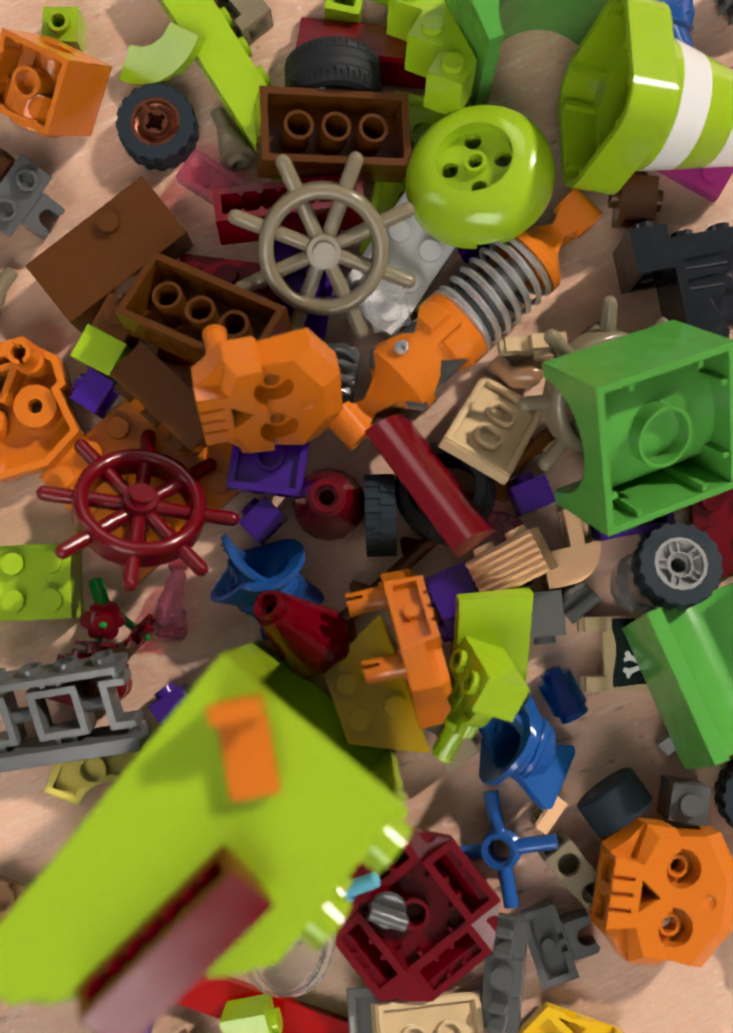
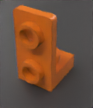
M264 692L214 701L208 705L206 710L209 727L218 726L230 799L233 802L278 794L281 785Z

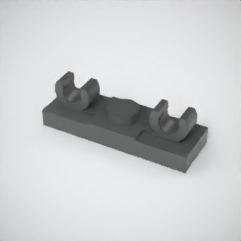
M499 912L493 953L485 958L482 1013L484 1028H487L488 1033H519L529 918Z

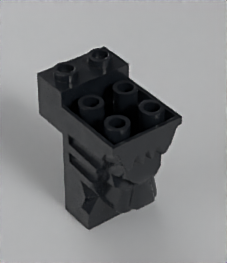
M645 221L633 225L613 252L621 294L656 288L662 317L669 321L677 320L729 338L730 330L733 329V226H730L728 222L714 224L703 232L693 233L692 229H684L672 233L669 237L667 223L653 225L652 221Z

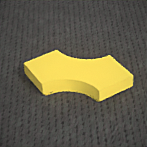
M141 751L54 764L44 793L79 805L94 786L105 782H116Z

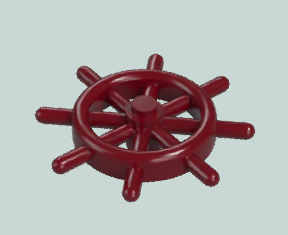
M146 429L142 432L139 449H123L103 456L86 440H77L74 443V450L88 466L79 475L74 489L40 486L36 491V496L39 500L72 505L71 516L77 534L56 546V557L67 559L88 547L102 558L124 566L122 588L128 592H132L137 588L140 568L164 565L178 558L194 574L201 577L205 576L209 571V567L192 549L201 535L204 523L235 526L240 520L239 515L234 511L207 508L205 493L199 480L216 469V461L212 458H207L188 469L173 457L155 451L156 434L151 429ZM136 474L135 484L129 485L120 475ZM151 476L165 481V483L154 489L150 486ZM106 482L117 495L96 493L94 491L102 483ZM179 492L186 505L163 501ZM89 507L114 510L115 512L97 522ZM162 517L187 520V522L178 532H175ZM121 526L124 527L122 538L111 533ZM152 529L161 540L147 542V532Z

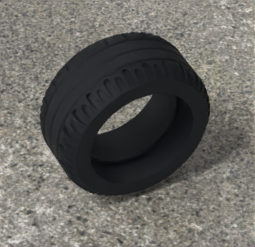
M325 36L311 39L295 48L286 59L284 68L285 87L382 92L379 58L372 48L359 40L343 36Z
M441 441L429 444L446 467L459 468L473 476L476 489L472 502L488 521L495 504L496 494L493 479L439 448L438 446ZM396 477V505L409 527L425 539L437 543H445L428 518L418 510L416 502Z

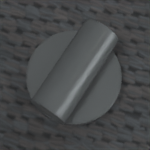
M586 583L569 585L561 592L564 614L572 624L601 601V598Z
M381 892L370 900L366 920L371 921L375 926L382 929H395L405 932L409 917L406 916V903L396 893Z

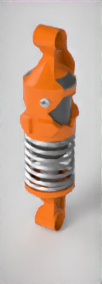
M573 189L556 206L553 212L557 216L553 224L528 228L508 242L500 244V241L489 243L490 249L481 248L479 250L480 258L472 257L469 259L470 268L463 266L459 268L460 278L457 276L449 277L450 287L440 286L439 290L434 291L421 303L416 313L417 318L400 334L385 341L382 340L369 352L371 384L365 398L355 403H351L349 400L343 403V410L328 426L350 450L355 449L368 437L365 430L371 427L376 419L396 413L402 409L426 411L437 401L435 391L456 372L466 370V368L469 369L491 350V342L497 343L501 341V333L510 332L511 324L521 322V315L531 313V305L536 306L540 304L542 296L551 294L560 286V248L582 237L603 215V212L580 189ZM486 255L498 263L499 267L496 270L491 266ZM476 265L489 274L486 279L482 276ZM529 292L536 295V298L531 299ZM518 301L522 302L523 304H526V307L523 309L520 308ZM508 310L515 313L516 317L511 318Z

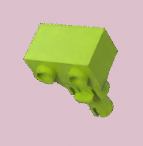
M465 636L459 649L453 652L448 667L455 679L450 701L452 709L443 722L445 726L431 748L433 755L438 760L451 763L464 738L473 739L478 728L487 725L493 717L509 722L514 720L530 689L504 648Z

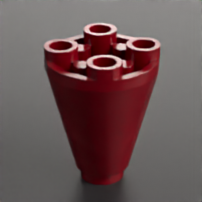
M333 468L316 470L305 477L301 497L293 500L295 518L302 529L316 539L335 541L345 538L354 532L363 520L365 512L363 489L354 477L343 470ZM328 490L334 494L335 498L332 504L323 505L320 502L319 497L323 491Z
M267 590L256 599L253 611L258 623L286 668L302 679L310 680L315 676L326 673L337 662L343 661L349 654L347 624L337 611L282 591Z

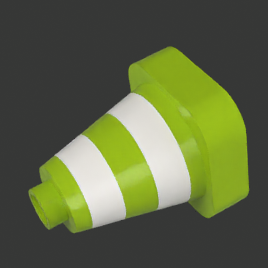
M608 0L570 59L562 78L558 97L561 174L564 184L569 188L614 195L637 171L733 167V69L674 38L671 10L667 3L657 0Z

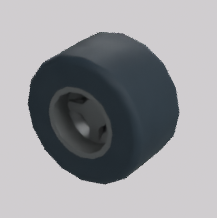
M630 767L612 773L597 783L579 800L577 807L597 836L607 837L623 829L643 814L651 805L653 797Z

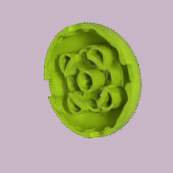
M497 105L468 106L443 116L430 126L417 141L406 168V196L408 202L415 207L413 216L420 227L434 239L444 244L465 249H478L477 245L497 241L503 244L530 228L545 211L554 191L556 177L555 162L551 147L543 132L523 114ZM473 145H480L478 148L469 149ZM497 159H500L506 166H497ZM457 169V170H458L457 174H456L454 177H452V176H453V173H454L455 170Z

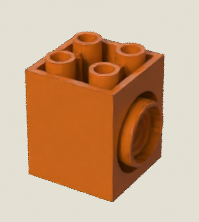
M2 28L0 35V113L8 116L18 126L43 136L52 138L60 136H91L112 66L51 36Z

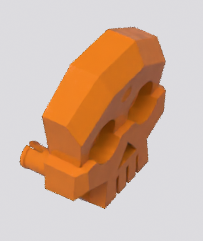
M218 324L207 326L202 331L205 355L191 367L196 405L207 446L227 441L239 447L242 453L275 451V445H304L320 436L343 410L341 375L336 352L307 327L256 341L252 336L227 340L226 328Z
M24 336L0 342V383L5 382L2 391H0V481L4 483L55 468L74 447V443L84 436L80 421L68 397L72 392V384L65 362L57 355L39 348ZM41 401L42 409L38 413H33V404Z
M409 568L380 574L381 582H378L379 586L345 593L351 618L381 609L389 612L398 647L396 649L397 653L361 661L367 687L403 677L404 681H407L419 729L443 724L452 709L449 698L452 688L442 651L440 633L423 576H417Z
M638 817L623 829L607 836V838L600 837L601 846L593 902L589 906L592 909L589 910L590 920L605 935L613 950L628 963L657 966L665 962V960L687 966L702 967L733 928V859L721 832L711 826L673 827L663 820ZM678 859L677 866L671 869L672 861ZM670 917L669 923L662 927L664 919Z

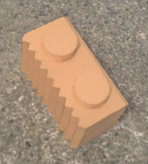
M524 524L505 533L506 542L495 547L491 541L474 549L472 552L475 558L465 562V566L468 568L469 574L472 576V580L475 582L479 592L515 589L558 567L539 528L534 527L527 530Z

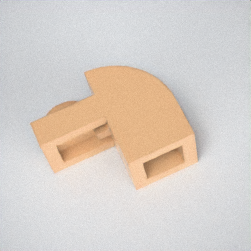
M567 509L557 512L564 548L551 551L558 567L541 575L544 590L573 585L583 581L592 574L600 560L601 542L585 543L584 536H588L587 523Z

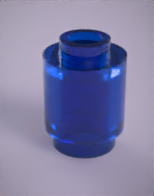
M557 665L540 675L542 681L537 684V687L555 718L559 717L562 724L572 722L588 712V708L585 705L587 699L570 668L561 669L560 665Z

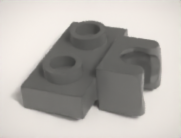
M22 154L0 182V231L10 238L21 223L23 227L44 240L48 236L49 231L40 223V213L48 212L54 217H59L64 214L65 209L48 195L42 193L52 180V177Z
M550 900L517 912L519 917L529 918L527 944L543 990L579 978L573 959L577 961L597 954L600 951V947L593 936H577L579 930L588 926L591 922L585 909L579 908L558 915L554 902Z

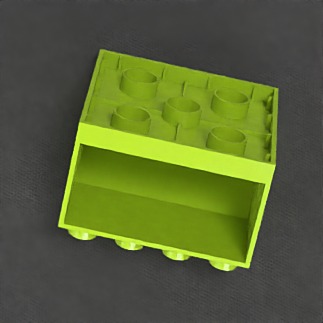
M257 640L221 653L1 921L0 998L9 1006L29 1001L35 1005H48L77 998L76 988L223 845L231 850L257 877L269 894L274 907L204 976L208 978H222L279 964L299 938L315 952L319 951L340 927L352 906V903L344 897L353 883V879L349 875L360 862L376 875L380 874L397 856L412 832V827L404 822L409 810L405 807L406 795L403 793V781L400 777L396 751L393 749L348 744L332 698L310 680H304L288 670L279 655L262 640ZM264 692L281 789L275 795L233 802L230 799L218 726L209 727L206 707L214 701Z

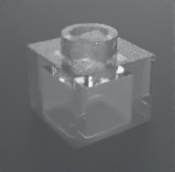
M404 286L365 295L374 333L413 324ZM389 302L397 306V314L393 317H388L384 313V306Z

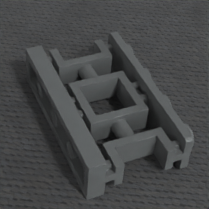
M103 650L89 658L77 659V656H67L53 664L41 665V662H32L11 671L0 668V713L6 731L0 732V772L141 751L151 734L148 720H141L143 718L142 709L123 712L116 686L125 685L131 677L130 668H126L125 665L129 660L127 652L114 653L113 650ZM100 677L97 683L101 695L89 696L84 679ZM28 689L25 693L28 706L19 708L13 691ZM70 694L78 720L53 723L45 698ZM106 710L110 726L94 728L97 724L94 711ZM33 721L38 737L24 739L27 735L24 722Z

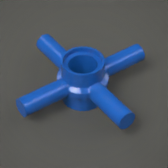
M498 790L486 791L483 794L490 831L485 834L481 843L460 847L470 860L483 859L486 865L498 871L504 908H515L519 906L512 867L519 861L521 854L559 849L558 838L556 834L519 838L514 831L505 828ZM494 840H502L509 846L510 855L508 857H501L494 852Z

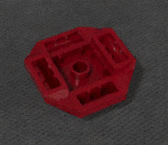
M412 828V832L403 848L393 861L378 874L381 883L380 887L356 896V899L351 902L352 906L346 918L330 938L378 1001H394V999L433 1002L493 953L501 900L451 835ZM360 862L349 877L355 879L373 871ZM381 892L398 894L403 898L406 906L410 903H419L424 907V911L420 916L415 918L409 917L405 932L395 929H382L375 926L371 921L366 920L370 900Z

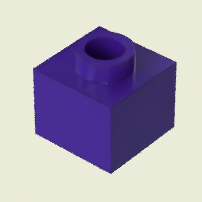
M89 367L86 373H81L72 385L73 393L69 398L104 419L119 393L113 388L116 385L115 382Z
M533 472L521 475L512 480L514 486L507 490L510 503L517 518L556 502L545 474L534 477Z
M264 496L260 501L257 498L252 499L242 509L240 513L244 517L239 521V524L260 544L264 545L288 518Z
M172 682L154 694L157 701L148 708L160 726L166 722L191 691L186 683L175 687Z

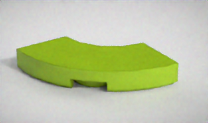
M170 22L164 34L153 44L143 47L130 44L119 80L144 87L143 85L145 84L157 85V83H163L177 74L181 75L196 59L206 38Z

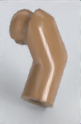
M498 355L488 365L512 389L532 388L538 385L543 378V368L535 362L529 365L513 366L505 357H499Z

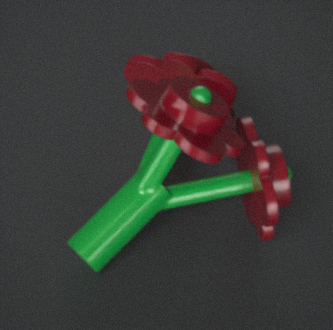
M100 577L91 579L88 584L94 602L89 606V611L81 614L80 625L88 629V635L94 638V641H75V645L86 646L85 653L95 654L109 648L119 649L118 644L102 642V638L106 640L114 639L119 633V628L124 625L132 631L131 635L124 642V647L132 649L136 644L142 646L149 641L154 632V628L151 627L155 621L153 615L149 613L140 623H134L120 612V606L116 602L109 600L103 579Z

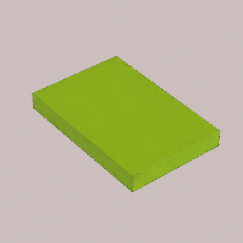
M529 587L456 594L453 652L459 649L465 636L502 647L526 682L534 597L532 590ZM453 675L451 676V688H453L455 681Z

